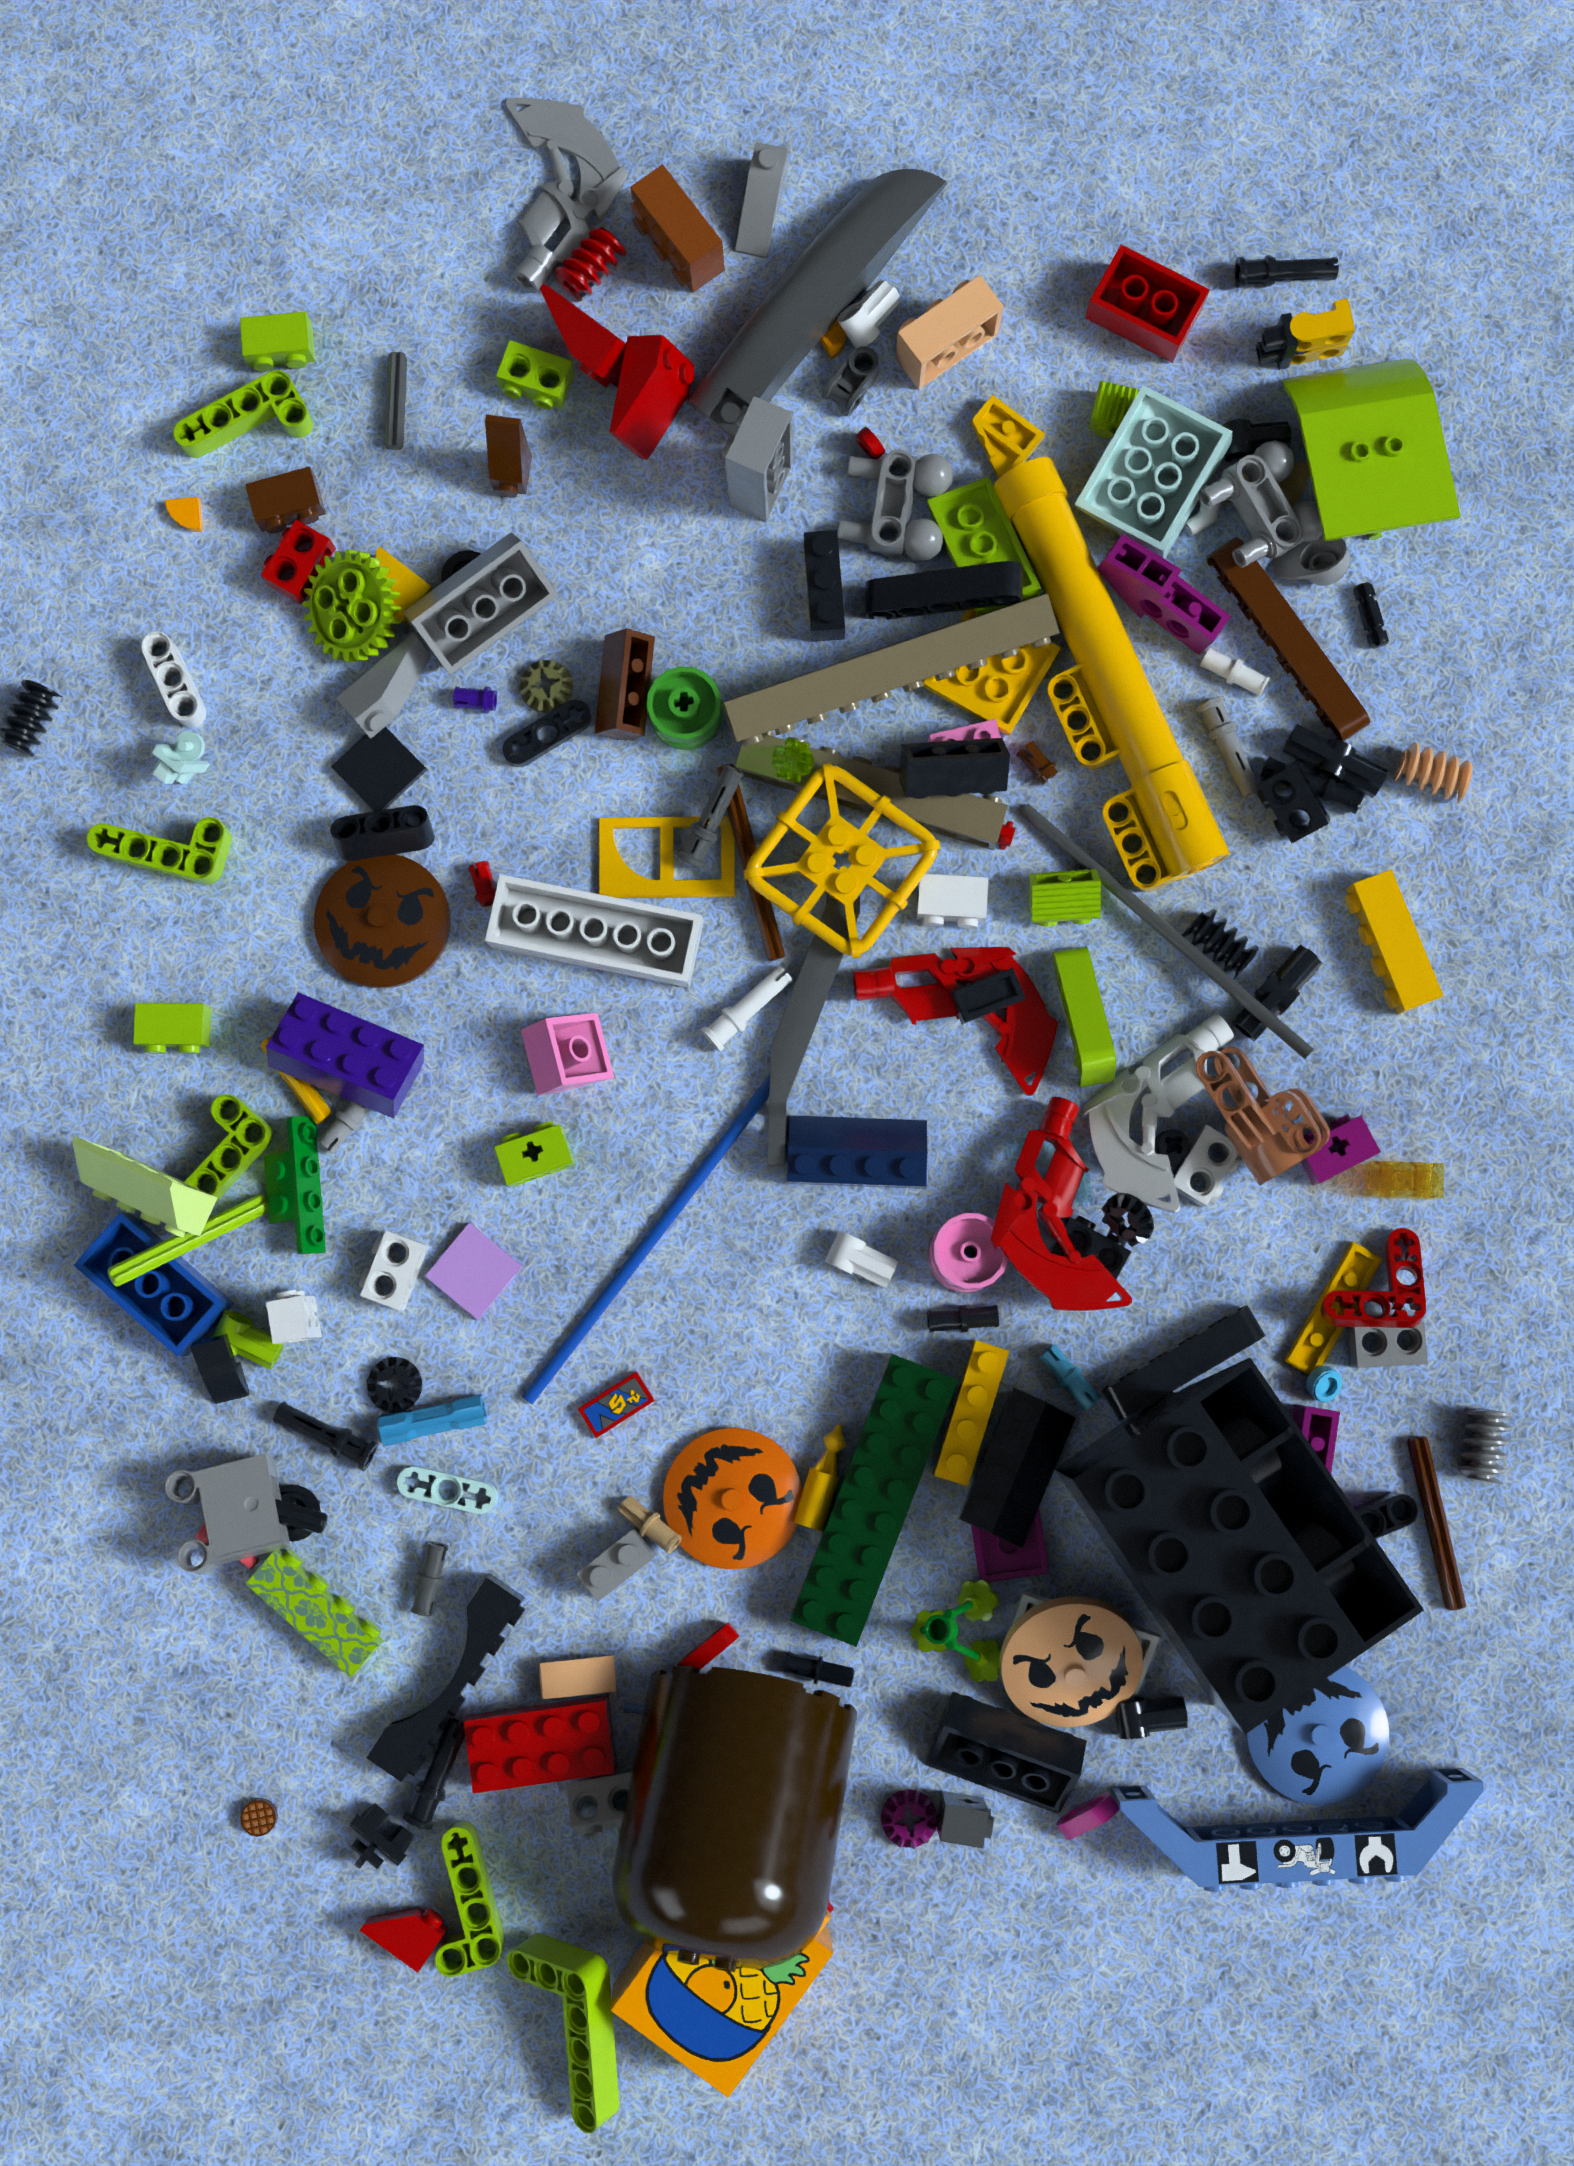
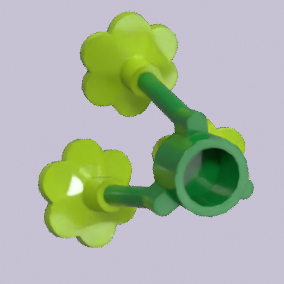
M981 1579L977 1582L967 1580L962 1584V1593L957 1597L959 1606L953 1609H946L945 1612L942 1610H935L932 1613L927 1610L919 1612L916 1620L917 1623L912 1625L910 1634L912 1638L917 1640L918 1648L922 1652H930L933 1649L937 1652H943L948 1649L965 1655L964 1665L970 1670L971 1679L976 1682H981L984 1679L992 1682L999 1676V1643L993 1639H989L986 1642L976 1640L973 1642L971 1649L957 1643L955 1639L958 1635V1625L954 1619L957 1615L965 1612L967 1619L972 1622L979 1619L989 1621L994 1617V1608L998 1606L999 1598L995 1592L991 1591V1585L987 1580Z

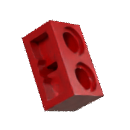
M295 519L292 526L287 527L281 534L280 545L275 553L269 555L264 561L260 576L268 586L302 605V602L308 595L304 592V588L313 587L308 578L309 575L318 576L315 565H325L324 557L332 556L336 548L328 537ZM302 543H312L310 549L306 552H298V548ZM294 570V574L290 579L280 580L281 575L285 571Z

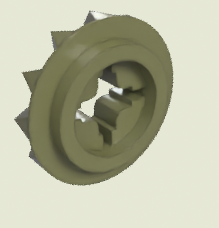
M538 659L536 663L527 666L525 672L520 677V694L524 702L535 711L549 713L568 702L573 692L572 677L567 668L554 659ZM541 673H544L550 682L555 681V684L550 686L549 698L542 688H536L542 682Z

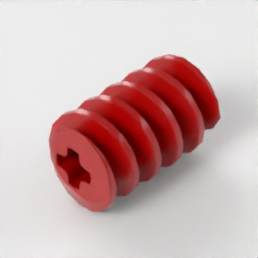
M603 227L592 228L589 231V238L584 237L581 240V247H575L572 251V257L565 258L563 261L564 267H558L554 271L557 282L578 301H582L580 292L588 296L593 293L588 285L589 282L596 286L601 284L597 276L598 272L606 277L610 274L605 265L606 263L614 267L618 265V261L614 256L615 253L622 257L627 255L619 240Z

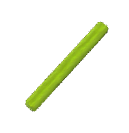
M256 1195L209 1218L201 1236L188 1232L185 1233L184 1238L175 1235L109 1267L108 1277L114 1286H120L266 1214L268 1212V1202L263 1195Z

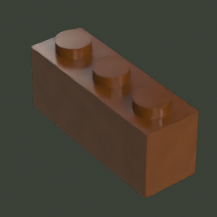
M628 628L605 635L594 734L624 741L645 736L647 697L650 689L655 636Z

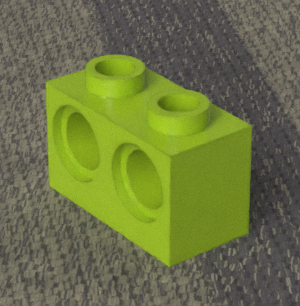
M509 340L496 378L502 392L513 399H521V396L533 399L534 404L540 408L551 410L554 406L562 409L573 381L575 370L571 360ZM518 369L527 371L521 377L512 376L513 372ZM548 380L558 381L554 387L546 388L543 386Z

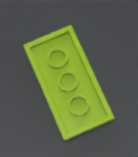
M989 476L927 500V508L933 521L942 531L943 543L955 568L1001 561L1019 562L1023 565V600L1041 593V586L996 495ZM1008 605L974 609L978 616Z

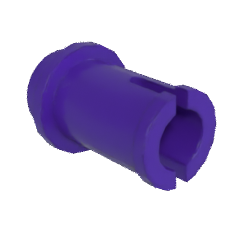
M456 686L453 693V701L456 702L453 703V706L457 709L483 710V713L488 714L489 710H496L497 691L491 690L487 686L484 690Z

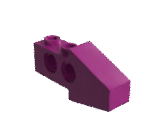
M1124 534L1113 544L1097 567L1103 578L1140 619L1147 615L1198 655L1214 642L1231 617L1178 576L1182 571L1180 568Z

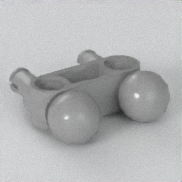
M1276 440L1261 444L1253 455L1244 456L1236 464L1225 469L1219 481L1202 489L1198 494L1201 504L1206 509L1230 498L1251 533L1253 539L1232 552L1233 559L1240 568L1264 556L1270 559L1280 557L1297 545L1318 540L1323 535L1316 501L1307 499L1298 501L1290 506L1277 484L1285 481L1290 476L1295 459L1292 450L1285 443ZM1242 473L1249 477L1250 482L1244 479ZM1276 531L1282 535L1284 541L1278 538Z
M893 450L889 453H884L880 459L850 456L848 477L877 480L878 490L873 520L870 523L840 520L838 541L867 544L870 551L879 552L886 557H895L906 553L910 558L919 562L928 561L940 552L944 542L942 531L934 521L927 518L915 519L910 522L914 492L916 489L920 494L929 498L945 493L953 481V469L950 463L944 457L937 454L924 455L918 459V457L912 456L904 450ZM896 468H904L907 470V472L902 476H894L891 474V472ZM887 531L898 534L891 541H885L881 538Z

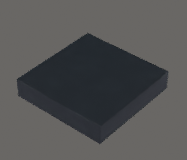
M386 726L371 739L365 734L331 766L373 811L386 810L427 771V768Z

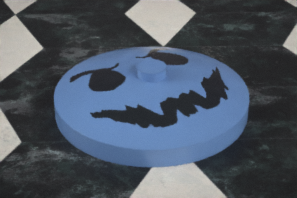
M1343 1666L1245 1734L1248 1752L1256 1769L1274 1789L1284 1796L1301 1803L1327 1805L1347 1800L1371 1783L1385 1759L1389 1741V1729L1386 1713L1377 1693L1359 1674Z

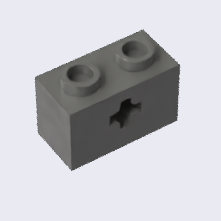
M942 1791L937 1819V1831L940 1841L983 1849L985 1838L991 1839L994 1824L991 1809L987 1808L984 1798Z

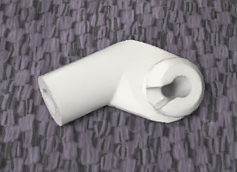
M1200 500L1198 501L1200 503L1199 513L1189 518L1184 525L1191 537L1217 520L1220 503L1206 509Z

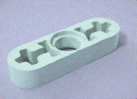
M421 1466L405 1468L397 1479L398 1489L405 1497L475 1514H485L491 1511L498 1501L497 1490L488 1482ZM416 1472L420 1481L430 1482V1475L436 1476L431 1486V1497L425 1495L429 1488L416 1487L414 1492L410 1491V1485L405 1483V1478L411 1477ZM443 1480H452L457 1485V1495L452 1500L443 1499L439 1494L438 1488ZM464 1483L470 1484L467 1492L478 1493L481 1488L486 1489V1496L491 1497L490 1503H484L482 1508L477 1507V1500L467 1497L465 1498V1505L460 1504L459 1501L464 1494Z

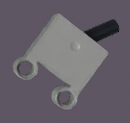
M266 1453L194 1472L177 1470L171 1473L165 1482V1492L171 1500L184 1505H194L200 1500L202 1503L209 1544L199 1540H189L183 1543L177 1552L179 1566L183 1570L194 1574H207L218 1565L290 1547L286 1524L318 1534L323 1533L327 1526L328 1515L326 1513L282 1501L274 1458ZM190 1479L192 1488L186 1496L181 1497L179 1486L184 1480ZM201 1548L204 1552L203 1562L194 1567L191 1563V1555L196 1549Z

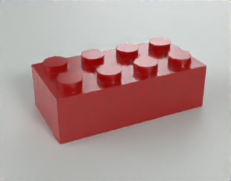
M608 1695L471 1714L464 1720L473 1794L613 1774L618 1766Z

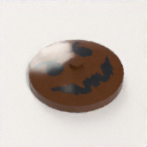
M396 854L350 861L342 866L324 885L318 897L314 913L316 940L328 963L348 980L362 986L378 989L406 985L429 971L443 953L448 942L451 927L449 903L439 882L419 863Z

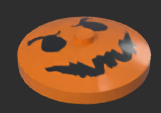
M745 1428L717 1429L694 1439L673 1461L664 1484V1514L668 1526L682 1536L680 1546L695 1559L722 1569L749 1568L773 1557L792 1537L798 1525L794 1522V1518L801 1499L802 1486L794 1463L785 1450L775 1441L759 1432Z

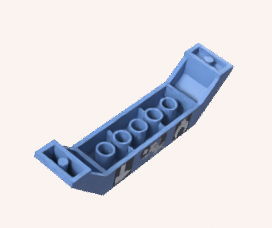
M1464 1768L1429 1770V1780L1397 1816L1184 1827L1156 1803V1798L1147 1786L1112 1787L1111 1794L1119 1809L1198 1887H1204V1890L1209 1892L1224 1891L1226 1889L1225 1886L1240 1885L1241 1889L1256 1890L1262 1888L1264 1883H1276L1277 1887L1293 1888L1297 1887L1298 1882L1312 1881V1884L1317 1886L1333 1885L1334 1880L1348 1879V1882L1354 1884L1371 1882L1370 1878L1384 1877L1386 1881L1390 1882L1406 1881L1407 1876L1418 1875L1483 1793L1484 1784L1481 1779Z

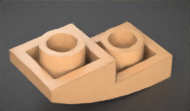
M614 1655L538 1663L541 1699L617 1692Z

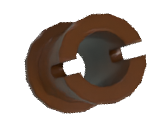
M1031 741L1025 745V748L1033 758L1024 749H1021L1016 756L1034 774V781L1037 782L1039 780L1044 785L1048 782V779H1052L1058 773L1054 768L1056 763H1051L1038 749L1035 742Z

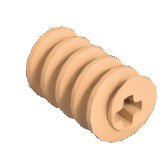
M1414 742L1402 753L1394 772L1393 781L1396 782L1402 774H1405L1407 786H1410L1416 778L1419 779V790L1422 791L1428 783H1431L1432 795H1436L1442 787L1445 788L1444 799L1448 800L1454 792H1457V803H1460L1468 790L1473 766L1472 762L1468 760L1459 766V758L1454 755L1446 762V753L1442 751L1433 757V749L1428 746L1420 753V744Z

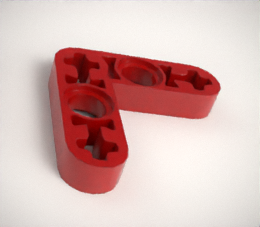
M1398 1228L1391 1232L1386 1241L1385 1256L1389 1291H1332L1326 1295L1320 1309L1321 1316L1325 1322L1333 1326L1411 1328L1418 1325L1426 1313V1298L1420 1241L1415 1232L1407 1228ZM1399 1239H1403L1404 1245L1409 1246L1405 1253V1260H1400L1402 1257L1401 1247L1396 1245ZM1400 1270L1409 1271L1414 1276L1415 1283L1411 1285L1400 1283L1396 1277V1272ZM1371 1301L1376 1302L1382 1308V1315L1378 1317L1368 1315L1364 1310V1304ZM1334 1302H1338L1340 1308L1344 1309L1341 1315L1336 1314V1310L1331 1308ZM1354 1302H1357L1356 1316L1353 1315L1355 1309H1351ZM1404 1304H1409L1411 1310H1416L1413 1316H1408L1406 1310H1401ZM1390 1309L1395 1310L1392 1317L1389 1316Z

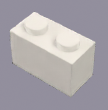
M925 874L918 883L916 919L923 920V924L926 926H944V921L958 922L957 927L978 928V923H984L986 920L989 878Z

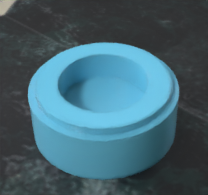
M1329 1366L1315 1368L1309 1374L1306 1381L1307 1393L1322 1403L1333 1400L1342 1388L1341 1375Z

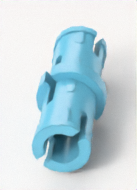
M1055 1343L1047 1349V1352L1040 1355L1039 1359L1060 1380L1058 1385L1061 1388L1066 1387L1083 1407L1082 1409L1086 1411L1094 1405L1092 1402H1097L1101 1398V1395L1081 1375L1082 1369L1079 1366L1074 1367Z

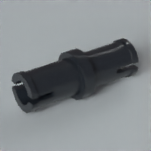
M958 1305L957 1309L928 1310L927 1324L929 1333L959 1329L960 1333L968 1332L970 1328L998 1327V1307L993 1305L966 1308V1305Z

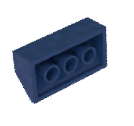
M790 1115L787 1184L925 1189L927 1186L928 1154L927 1120Z

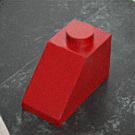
M417 1907L370 1916L360 1929V1932L418 1973L444 1935L447 1927L442 1924L444 1919L439 1913L430 1908L424 1911Z

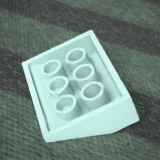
M1142 385L1075 502V507L1117 535L1121 536L1124 534L1165 559L1199 501V492L1207 487L1230 447L1233 431Z

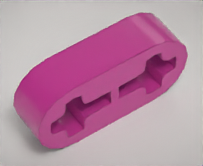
M1105 1792L1076 1806L1062 1816L1056 1825L1066 1840H1071L1107 1822L1119 1811V1807L1109 1792Z

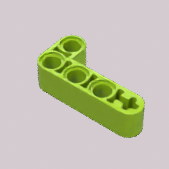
M273 370L183 418L175 425L173 435L187 456L199 458L276 416L285 431L294 438L307 436L313 428V419L290 377L281 370ZM287 387L284 393L274 395L275 390L278 388ZM257 403L253 410L245 411L247 405ZM294 415H303L298 422L289 423ZM228 419L224 426L216 427L219 420ZM207 427L210 432L206 433L203 428ZM194 435L195 439L190 442L189 437Z
M206 817L197 822L190 845L105 823L94 825L87 834L88 846L106 859L203 885L213 884L220 879L232 842L231 831L214 817ZM219 828V838L214 842H208L207 835L212 829ZM109 838H112L116 842L120 843V845L118 848L117 846L109 843H104V845H102L101 842L103 839L107 840ZM145 843L144 853L139 857H134L133 850L138 844ZM172 852H177L178 859L176 863L166 866V857ZM210 860L209 871L198 875L199 864Z
M1082 946L1052 952L1057 985L1074 1048L1073 1063L1074 1066L1078 1067L1080 1081L1077 1082L1078 1086L1082 1088L1113 1082L1116 1071L1115 1049L1088 947Z
M230 1094L218 1096L211 1106L212 1117L229 1134L184 1181L202 1190L201 1184L204 1178L212 1176L215 1184L209 1194L217 1197L216 1202L268 1148L274 1136L273 1128L244 1100ZM235 1102L237 1113L235 1117L227 1120L224 1116V1109L229 1103ZM259 1125L262 1129V1136L257 1142L251 1143L248 1136L249 1131L253 1126ZM235 1150L238 1154V1162L234 1167L228 1168L225 1164V1157L230 1151Z
M464 1820L453 1823L445 1832L441 1841L442 1852L464 1931L445 1939L436 1953L435 1966L442 1975L447 1977H455L495 1964L506 1944L478 1833L470 1822ZM456 1833H458L460 1838L466 1837L467 1839L462 1849L459 1842L453 1843L452 1841ZM463 1850L464 1858L457 1861L461 1856ZM464 1867L472 1868L476 1871L478 1880L475 1882L465 1881L461 1876V1869ZM473 1903L484 1905L487 1915L476 1917L472 1914L470 1905ZM484 1938L491 1939L496 1945V1951L485 1952L481 1949L479 1940ZM451 1948L458 1950L462 1956V1961L457 1963L449 1961L445 1955V1950Z

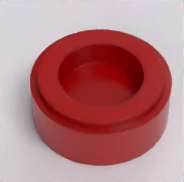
M863 427L855 434L858 445L870 458L879 459L886 453L879 439L869 428Z

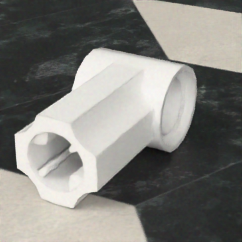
M885 280L878 281L859 302L848 306L837 318L838 323L855 348L872 343L880 333L879 325L900 304L898 291Z
M838 1230L824 1262L838 1267L851 1275L855 1273L876 1285L887 1288L899 1261L866 1246L867 1243Z

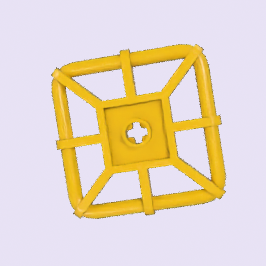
M831 762L824 763L822 768L817 769L810 776L785 811L781 810L776 816L778 821L750 857L746 870H743L744 880H748L755 891L793 918L792 922L797 926L802 924L837 951L845 955H852V959L861 958V954L873 946L899 909L904 910L907 906V898L933 865L937 857V851L941 850L940 841L935 840V837L929 830L891 803L892 799L884 795L882 797L846 770L838 766H832ZM834 780L874 807V810L859 830L839 816ZM825 781L830 819L816 836L795 819ZM883 814L917 838L921 843L885 849L869 838L867 834ZM788 829L810 844L796 863L761 867ZM844 852L848 853V861L851 865L848 868L845 866L840 867V869L835 868L836 860L833 856L836 853L840 855ZM923 854L895 892L873 878L886 859ZM800 873L817 887L800 907L763 878ZM868 886L888 900V902L862 938L858 939L853 903L865 887ZM824 892L844 905L849 941L810 914V911Z

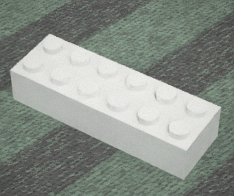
M500 874L485 941L491 948L690 988L704 922L702 915Z

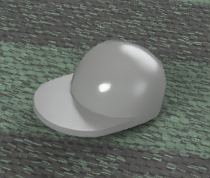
M1321 536L1318 540L1301 543L1288 550L1282 556L1274 558L1273 568L1275 573L1282 579H1307L1316 585L1327 586L1336 583L1347 573L1351 561L1350 553L1343 539L1324 542V538Z

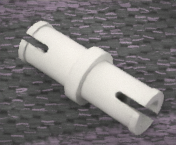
M1211 647L1200 664V667H1204L1227 679V684L1232 686L1235 683L1259 697L1270 680V677H1266L1243 665L1245 661L1239 658L1235 661L1213 650Z

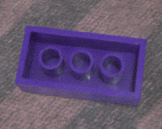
M299 992L266 1046L269 1067L393 1119L424 1063V1044Z

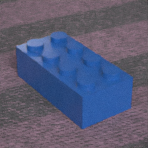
M120 1212L77 1260L74 1266L176 1356H189L192 1352L190 1346L193 1342L203 1340L221 1319L224 1310H229L234 1302L181 1256L120 1286H114L108 1277L109 1267L163 1241L133 1214Z

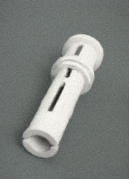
M778 965L776 969L733 1007H724L721 1010L722 1015L708 1027L703 1026L700 1029L703 1036L717 1051L721 1052L724 1049L723 1045L737 1032L742 1033L746 1030V1022L789 983L793 982L788 973L781 977L784 974V968Z

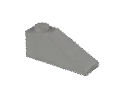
M756 142L748 173L735 252L763 258L768 257L789 168L788 148Z
M412 633L338 695L336 699L371 739L397 717L430 660L431 655L416 635Z

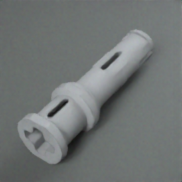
M1218 696L1199 705L1195 710L1197 714L1202 715L1209 730L1207 736L1212 742L1216 741L1241 799L1257 793L1260 787L1235 734L1237 724L1230 720L1223 704L1225 702L1224 696Z

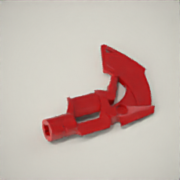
M1009 947L950 948L956 960L946 959L942 961L935 953L892 958L889 967L853 971L856 1001L891 997L905 1012L911 1023L917 1025L916 1021L954 1016L959 1019L949 995L951 991L958 989L956 982L971 984L1013 968L1026 1000L1005 1008V1022L995 1013L982 1018L1001 1036V1040L995 1046V1050L1024 1094L1032 1096L1036 1092L1052 1051L1058 1022L1049 1016L1038 990L1023 968L1013 958L1016 953ZM927 971L938 984L900 988L896 983L895 975ZM1036 1071L1032 1084L1028 1085L1024 1078Z
M1051 1097L1039 1129L1029 1130L1014 1168L1020 1180L1016 1185V1191L1005 1182L990 1240L995 1249L1001 1248L1007 1259L1023 1278L1049 1299L1050 1305L1054 1310L1094 1311L1129 1306L1132 1303L1130 1294L1094 1254L1084 1258L1081 1257L1066 1233L1068 1231L1061 1220L1062 1218L1072 1216L1074 1211L1071 1208L1084 1172L1088 1173L1089 1169L1078 1156L1070 1139H1068L1079 1111L1078 1105L1065 1098ZM1045 1140L1054 1146L1055 1152L1043 1180L1035 1168V1163ZM1037 1200L1042 1203V1206L1038 1209V1216L1044 1220L1053 1239H1056L1065 1256L1050 1253L1044 1244L1036 1218ZM1115 1292L1121 1298L1117 1301H1107Z

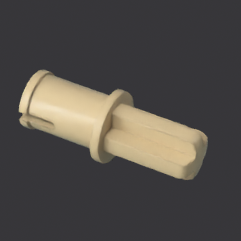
M628 1496L619 1505L618 1512L640 1530L639 1534L642 1537L648 1536L668 1555L680 1544L682 1536L662 1522L657 1512L651 1513L632 1496Z

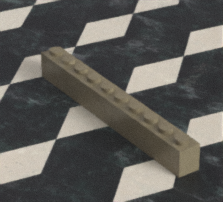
M1048 593L1041 594L1019 603L1011 604L721 702L733 742L742 741L744 746H748L762 741L763 733L774 730L776 735L795 730L794 723L807 719L808 724H813L828 718L826 714L828 711L839 708L841 714L859 708L858 701L870 697L872 703L892 697L890 690L903 686L904 692L924 686L923 679L935 676L936 681L955 676V668L967 665L968 670L987 665L986 658L999 654L1001 660L1019 654L1018 647L1030 643L1032 649L1051 643L1050 636L1059 634V629Z

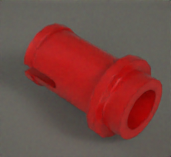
M489 862L475 863L477 868L474 865H470L468 871L477 893L474 897L475 901L479 902L481 907L492 906L497 888Z

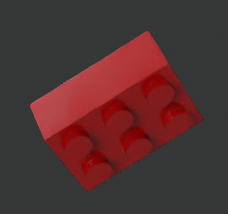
M1121 244L1089 301L1085 318L1173 363L1200 315L1210 289Z

